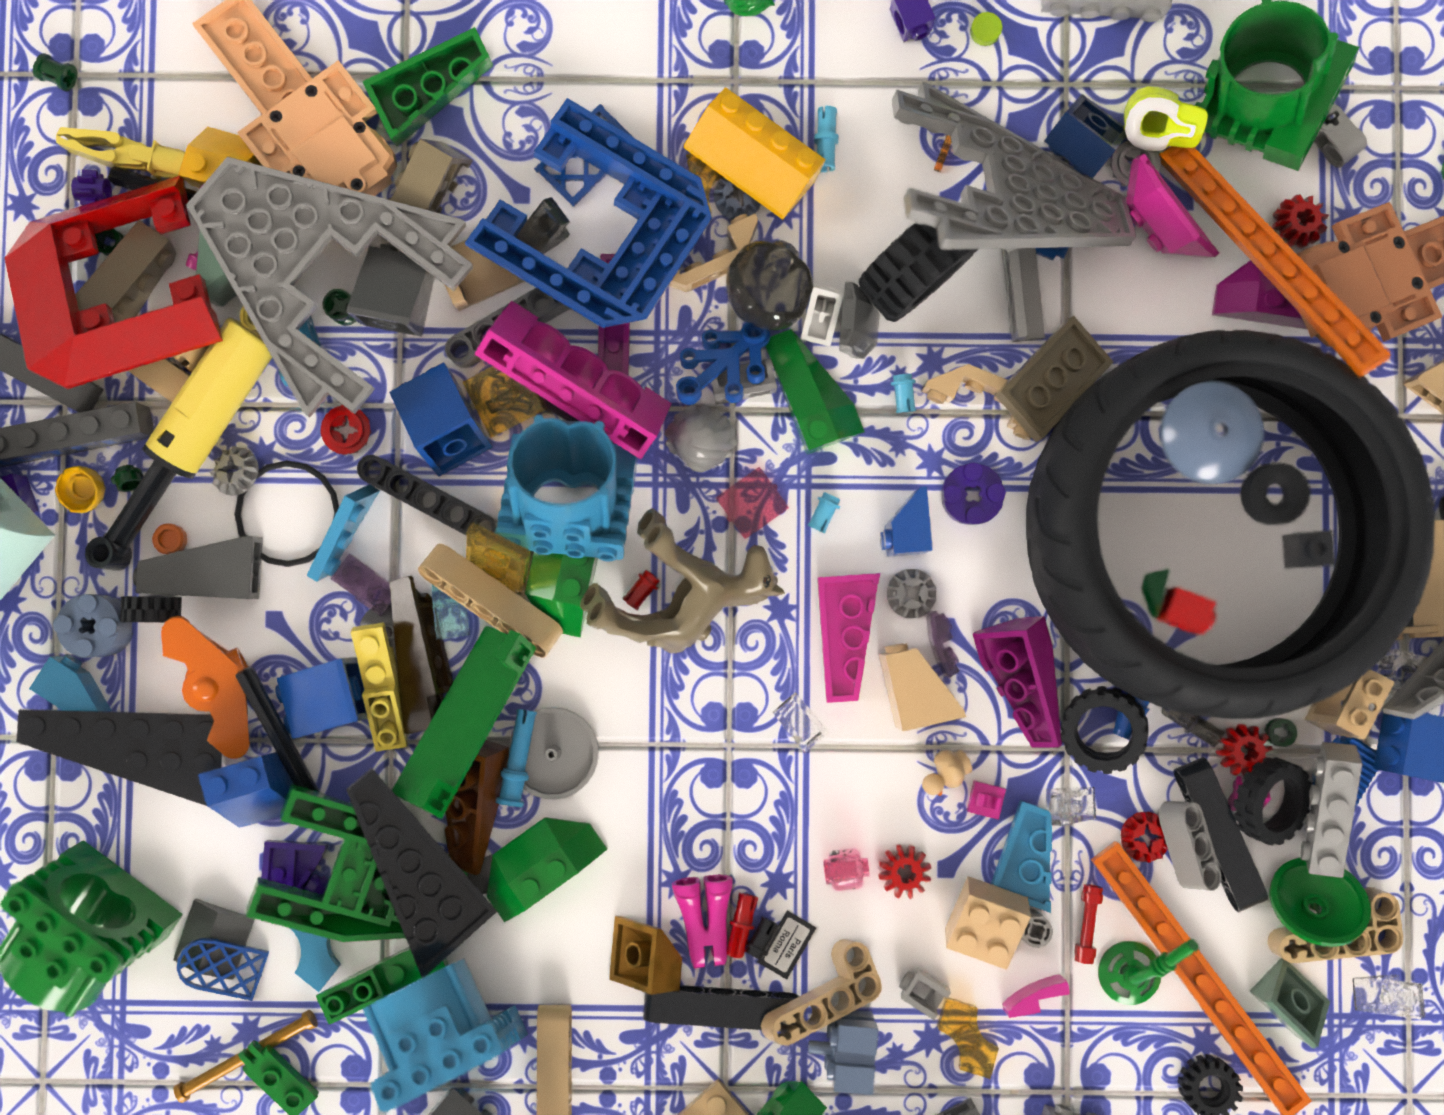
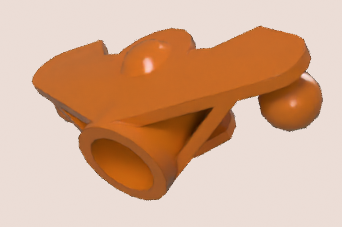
M183 616L171 617L162 626L163 656L185 663L188 669L182 686L183 698L190 707L197 711H209L214 719L207 741L224 756L231 759L241 758L247 753L250 743L247 697L236 678V674L249 666L238 647L228 651L195 628L187 618Z

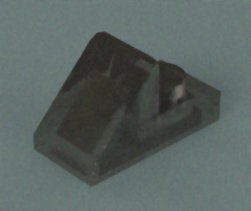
M553 197L543 199L516 238L545 254L568 238L570 233L566 226L570 221Z

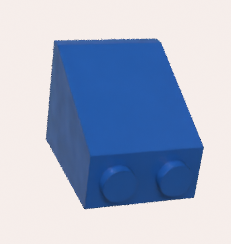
M444 362L430 368L414 379L402 383L399 387L389 392L414 448L438 477L493 448L456 378Z
M357 657L340 658L276 678L278 683L275 686L278 701L283 703L286 713L283 717V722L292 739L368 719L362 697L364 686Z
M1383 712L1373 769L1444 783V717L1425 713L1416 719H1410Z
M277 752L198 774L206 806L239 828L279 817L290 785L293 784Z

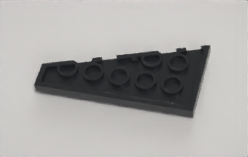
M46 709L18 710L16 743L205 806L206 802L198 774L221 768L222 753L207 741L214 722L211 714Z

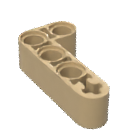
M1375 887L1364 888L1370 901L1371 917L1365 931L1350 945L1346 944L1337 947L1320 946L1315 949V944L1299 938L1286 927L1274 929L1268 936L1267 944L1272 953L1289 963L1392 954L1397 952L1403 944L1399 902L1394 895ZM1381 897V906L1378 910H1375L1374 904ZM1382 930H1385V937L1379 942L1378 935Z
M846 939L836 942L832 948L831 957L838 977L767 1013L761 1023L763 1035L780 1045H791L878 998L881 993L882 984L867 947L860 942ZM850 948H852L854 951V957L852 961L848 963L847 952ZM864 978L866 985L860 993L859 982ZM838 992L839 1001L833 1007L831 1002L832 996ZM811 1006L812 1015L810 1019L805 1021L804 1011L807 1007Z

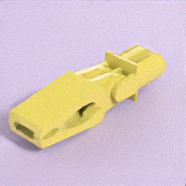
M60 127L56 134V143L72 154L110 168L118 167L125 170L148 171L158 180H161V177L171 179L179 176V170L185 154L182 150L162 146L155 140H153L152 148L147 147L143 143L133 141L111 131ZM108 146L116 149L97 151L90 149V147Z

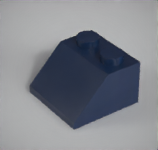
M1081 94L1064 113L1044 142L1049 145V149L1055 155L1069 160L1077 172L1088 175L1093 179L1126 138L1124 126L1085 95Z

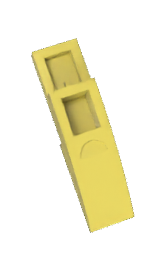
M385 623L353 627L350 632L364 686L362 697L375 751L407 747V734L404 733L398 668L394 649L389 645Z

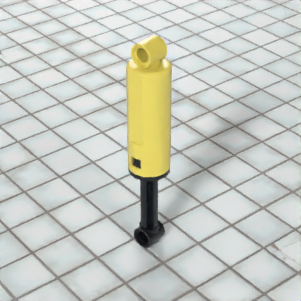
M243 306L240 311V321L234 318L226 319L220 328L223 341L209 345L143 446L142 450L154 461L108 532L103 537H96L87 544L85 558L90 566L99 569L121 571L130 564L132 559L130 545L176 474L186 478H194L272 359L270 352Z

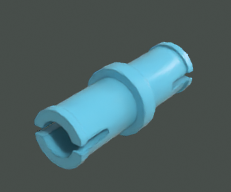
M821 106L817 110L818 129L814 135V143L817 145V153L826 159L820 171L826 173L828 172V167L830 172L834 171L836 167L835 145L839 142V136L836 134L837 108L825 106L824 112V108Z

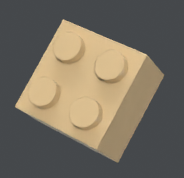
M967 876L945 927L946 948L1007 970L1031 918L1028 897Z

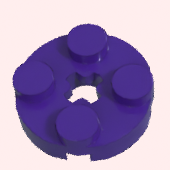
M975 462L957 467L948 474L942 484V504L945 512L954 521L964 525H979L993 519L1001 510L1006 495L1005 488L998 474L988 466ZM967 487L971 489L977 487L979 489L978 495L980 500L978 502L976 500L970 502L966 500L968 493L965 490Z

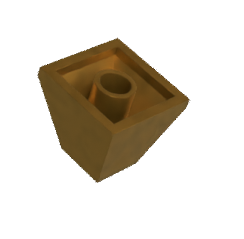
M615 916L609 980L650 995L679 991L682 957L661 928L622 916Z

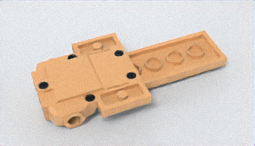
M225 0L192 23L203 40L262 114L237 133L264 167L376 196L393 183L391 176L397 168L396 155L384 138L365 123L375 116L377 111L339 60L312 78L252 0Z

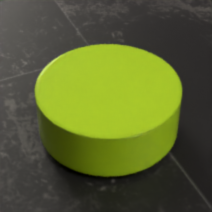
M991 12L978 14L970 27L971 38L981 46L994 44L1002 32L1000 18Z

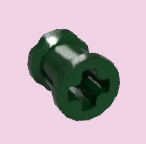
M41 53L37 56L33 64V76L37 80L42 82L50 81L57 84V87L65 92L70 91L74 87L78 75L77 68L74 65L59 63L46 53Z

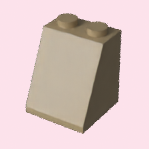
M899 643L886 646V653L878 654L896 728L904 732L966 717L965 710L917 648H910L907 643Z

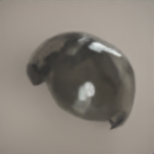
M762 240L747 244L730 263L726 276V294L732 310L741 320L752 323L764 330H782L797 323L807 308L813 290V278L810 269L799 259L797 249L791 243L784 240H777L772 243Z

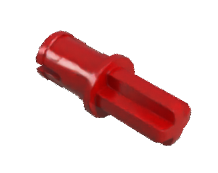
M741 892L738 894L736 911L733 920H730L729 923L732 925L726 953L730 957L740 959L744 956L749 931L754 930L752 922L759 898L757 896Z

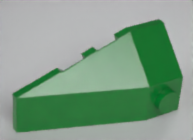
M789 329L771 336L765 349L769 359H771L772 367L806 454H811L865 433L854 403L795 332Z

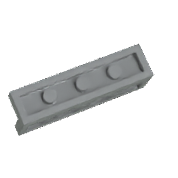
M1002 248L1012 342L1044 339L1045 332L1036 248H1015L1013 251Z

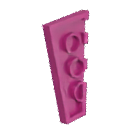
M880 573L817 578L826 703L859 700Z

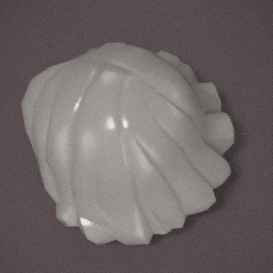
M703 404L700 408L690 405L684 411L676 414L674 421L668 425L664 433L668 439L666 440V446L669 448V452L678 455L693 471L701 473L723 463L726 458H730L733 454V448L737 444L734 437V426L730 425V420L727 419V416H722L719 409L716 407L711 409L706 404Z

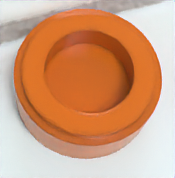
M163 524L153 533V545L162 554L183 551L187 545V534L178 525Z

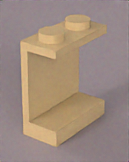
M465 241L451 246L452 249L473 264V269L455 291H452L445 285L451 301L458 311L525 282L466 246Z

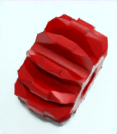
M1298 194L1292 197L1291 200L1285 199L1280 203V209H1277L1272 215L1277 221L1272 224L1271 228L1280 231L1278 235L1282 239H1286L1289 247L1296 244L1299 249H1303L1308 246V243L1314 244L1321 238L1320 234L1326 232L1328 227L1323 222L1328 219L1329 214L1320 212L1324 203L1313 204V195L1303 199L1302 195Z
M1239 723L1236 730L1231 727L1225 729L1228 738L1219 737L1217 739L1224 746L1215 752L1217 755L1225 756L1221 760L1220 765L1225 768L1230 767V774L1238 776L1241 773L1244 777L1247 771L1251 772L1253 770L1252 766L1257 762L1262 763L1263 759L1268 758L1265 757L1266 752H1271L1274 749L1272 746L1264 745L1269 736L1265 733L1259 734V727L1251 725L1247 728L1246 724ZM1242 746L1248 750L1246 755L1241 751Z
M897 844L896 855H893L890 850L885 851V855L890 859L889 862L884 860L878 862L879 867L886 870L880 872L878 878L882 881L887 880L883 886L886 892L894 889V896L900 898L905 890L907 897L912 899L914 897L912 889L916 887L920 893H924L925 889L920 882H931V877L923 872L932 869V866L929 862H923L926 857L923 851L915 854L914 845L910 844L907 847L906 853H904L902 845ZM907 864L912 872L909 876L905 874L906 878H902L898 869L900 867L904 869V865Z

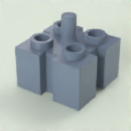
M855 1010L827 1025V1038H829V1042L810 1040L808 1043V1053L825 1055L824 1069L827 1070V1080H832L834 1092L873 1095L878 1026L876 1021H874L872 1011Z

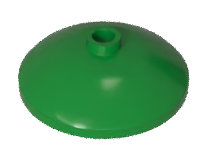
M1301 857L1287 861L1279 867L1271 880L1269 897L1276 916L1289 931L1307 942L1327 947L1343 946L1358 939L1369 924L1371 906L1368 895L1361 883L1345 868L1343 878L1309 874L1306 861L1301 860ZM1309 909L1315 910L1317 914L1313 913Z

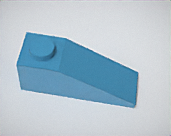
M68 654L64 656H50L29 688L61 710L112 711L91 673L81 667L82 662Z

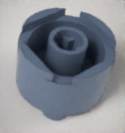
M83 594L70 599L64 604L58 616L54 619L53 628L56 631L59 642L69 653L81 658L106 657L121 652L130 643L133 635L131 633L132 623L134 622H120L121 600L119 598L108 595Z

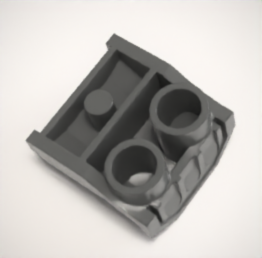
M845 282L839 351L848 354L851 358L864 359L877 346L880 314L854 282Z

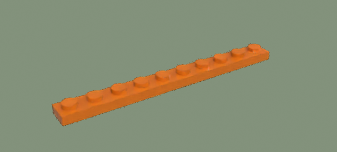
M1171 146L1159 154L1163 167L1359 377L1364 376L1390 359L1391 352L1195 147L1182 148Z
M1114 841L1090 859L1160 954L1163 952L1169 953L1190 939L1118 842ZM1198 950L1179 962L1174 970L1175 974L1281 1115H1295L1312 1102L1202 953Z

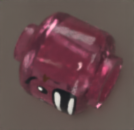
M856 848L833 850L828 854V859H823L826 885L831 884L835 891L860 889L864 886V877H870L868 857L861 858V853Z

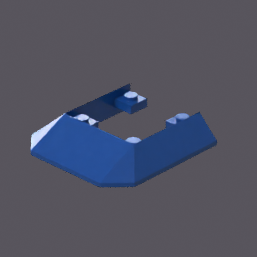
M567 98L552 118L550 129L534 150V157L561 173L573 154L624 184L614 199V206L638 219V221L609 264L581 248L569 267L566 268L517 239L516 236L527 222V215L501 199L486 219L482 217L465 241V245L602 328L645 320L649 317L711 222L712 217L702 180L697 175Z

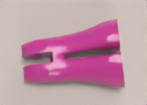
M716 874L703 877L707 904V927H704L702 918L700 879L698 877H687L672 883L674 897L683 916L689 956L694 969L705 967L706 949H704V946H712L710 949L714 966L726 965L727 909L732 891V877L729 875Z

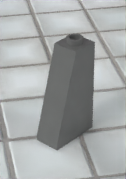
M243 536L140 560L137 562V567L133 573L136 593L259 599L263 537Z

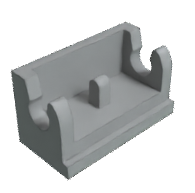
M764 359L762 361L765 367V380L759 384H752L747 380L746 368L750 363L740 365V383L744 391L742 400L776 393L777 385L771 359ZM727 369L711 382L716 405L729 403L725 398L724 387L727 384ZM755 371V372H752L751 374L757 375V374H760V372ZM733 390L729 393L736 394L739 391Z

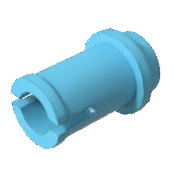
M912 374L894 375V382H891V386H894L896 413L916 411L913 384L916 383V380L912 379Z
M823 492L822 497L818 496L817 498L820 501L808 526L825 534L836 508L840 509L841 506L838 505L840 502L839 498Z

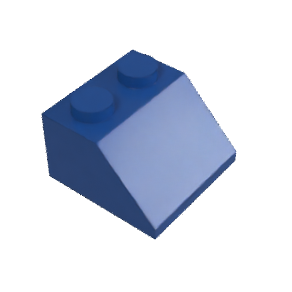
M927 486L920 487L914 491L884 526L885 530L880 532L881 550H886L887 557L925 554L933 551Z

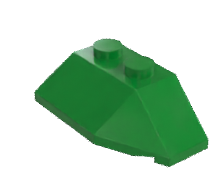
M534 552L525 590L526 597L533 606L555 620L562 627V634L581 638L586 611L580 608V603L588 587L593 584L598 558L585 556L582 558H571L565 554L551 553L549 555H540Z
M544 817L492 854L487 898L505 923L526 911L577 875L608 850V848L591 823Z

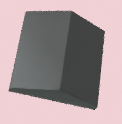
M194 899L173 960L177 962L182 949L191 941L200 938H213L246 946L255 919L199 899ZM203 943L206 950L216 945L211 943ZM195 945L188 950L191 958L202 952L199 945ZM225 947L228 954H231L234 951L238 950L234 948ZM220 948L209 953L213 962L225 957ZM243 953L231 958L236 967L239 966ZM185 955L182 957L181 963L187 961ZM205 956L194 961L199 971L210 965ZM228 961L216 966L221 976L232 970ZM190 964L185 966L186 968L194 972ZM213 969L202 974L217 977ZM235 974L229 976L226 979L233 980L235 978Z

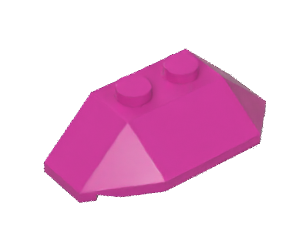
M1146 154L1136 156L1131 162L1126 201L1133 224L1138 228L1142 226L1148 234L1146 240L1151 248L1156 252L1161 251L1162 254L1203 258L1216 257L1219 251L1180 202Z

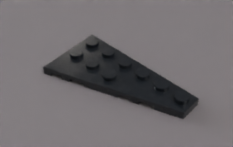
M370 768L350 785L346 791L420 975L424 978L490 919L497 910L373 768Z

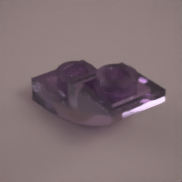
M351 553L348 554L331 577L332 581L354 595L355 599L379 616H382L391 603L390 582Z
M931 611L927 614V632L930 646L944 677L950 678L960 671L956 666L959 662L957 655L950 646L945 648L943 645L953 638L950 633L953 627L944 613L939 615L937 611Z

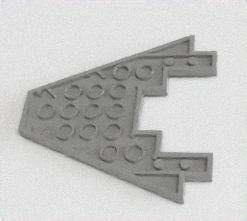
M922 82L917 91L918 96L896 90L892 98L893 116L895 119L907 125L914 124L924 127L932 133H943L951 136L953 154L964 161L981 163L983 166L987 191L966 185L960 194L961 202L911 187L908 188L903 197L906 219L912 220L917 224L936 227L939 247L941 249L1004 248L1005 250L1013 251L1015 248L1130 246L1137 237L1125 196L1094 178L1092 179L1088 175L1080 174L1073 166L928 83Z

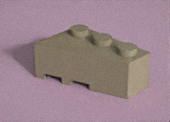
M420 138L419 142L414 143L408 154L410 160L407 167L397 176L395 181L396 190L392 198L388 200L441 213L443 209L440 207V204L447 190L452 193L455 191L458 184L454 182V179L462 166L469 168L473 160L444 142Z

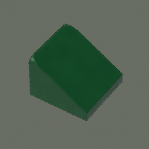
M1169 568L1147 573L1143 577L1141 591L1150 616L1153 618L1158 617L1170 572Z

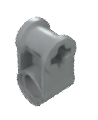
M1333 104L1324 121L1326 124L1323 123L1314 143L1322 151L1330 164L1340 168L1366 148L1367 139L1364 133L1347 117L1342 108Z

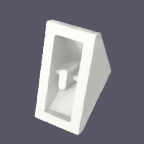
M814 284L801 340L831 346L844 291Z

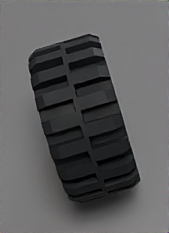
M914 223L867 267V270L863 272L858 280L859 288L886 320L897 322L939 289L978 249H941L939 247L936 227Z

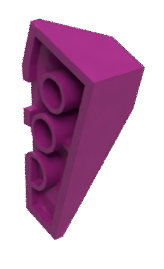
M1045 616L1016 618L975 631L972 635L980 663L986 672L990 670L999 685L996 688L1001 697L1005 696L1014 710L1012 716L1032 748H1059L1062 745L1053 645Z

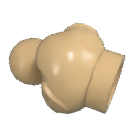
M947 749L940 750L934 758L938 774L932 773L925 776L922 781V787L929 795L938 796L942 795L944 786L949 788L959 787L963 783L965 775L972 772V765L963 750L956 752Z

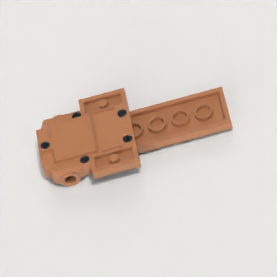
M1388 202L1332 225L1331 227L1338 241L1319 243L1297 253L1370 331L1375 326L1377 327L1383 342L1442 318V314L1430 289L1444 284V216L1403 231L1391 202ZM1301 315L1310 337L1316 336L1327 347H1331Z

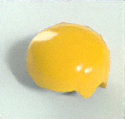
M74 466L63 470L62 474L57 478L55 493L59 503L72 513H85L95 509L104 500L106 490L103 478L98 472L84 466Z

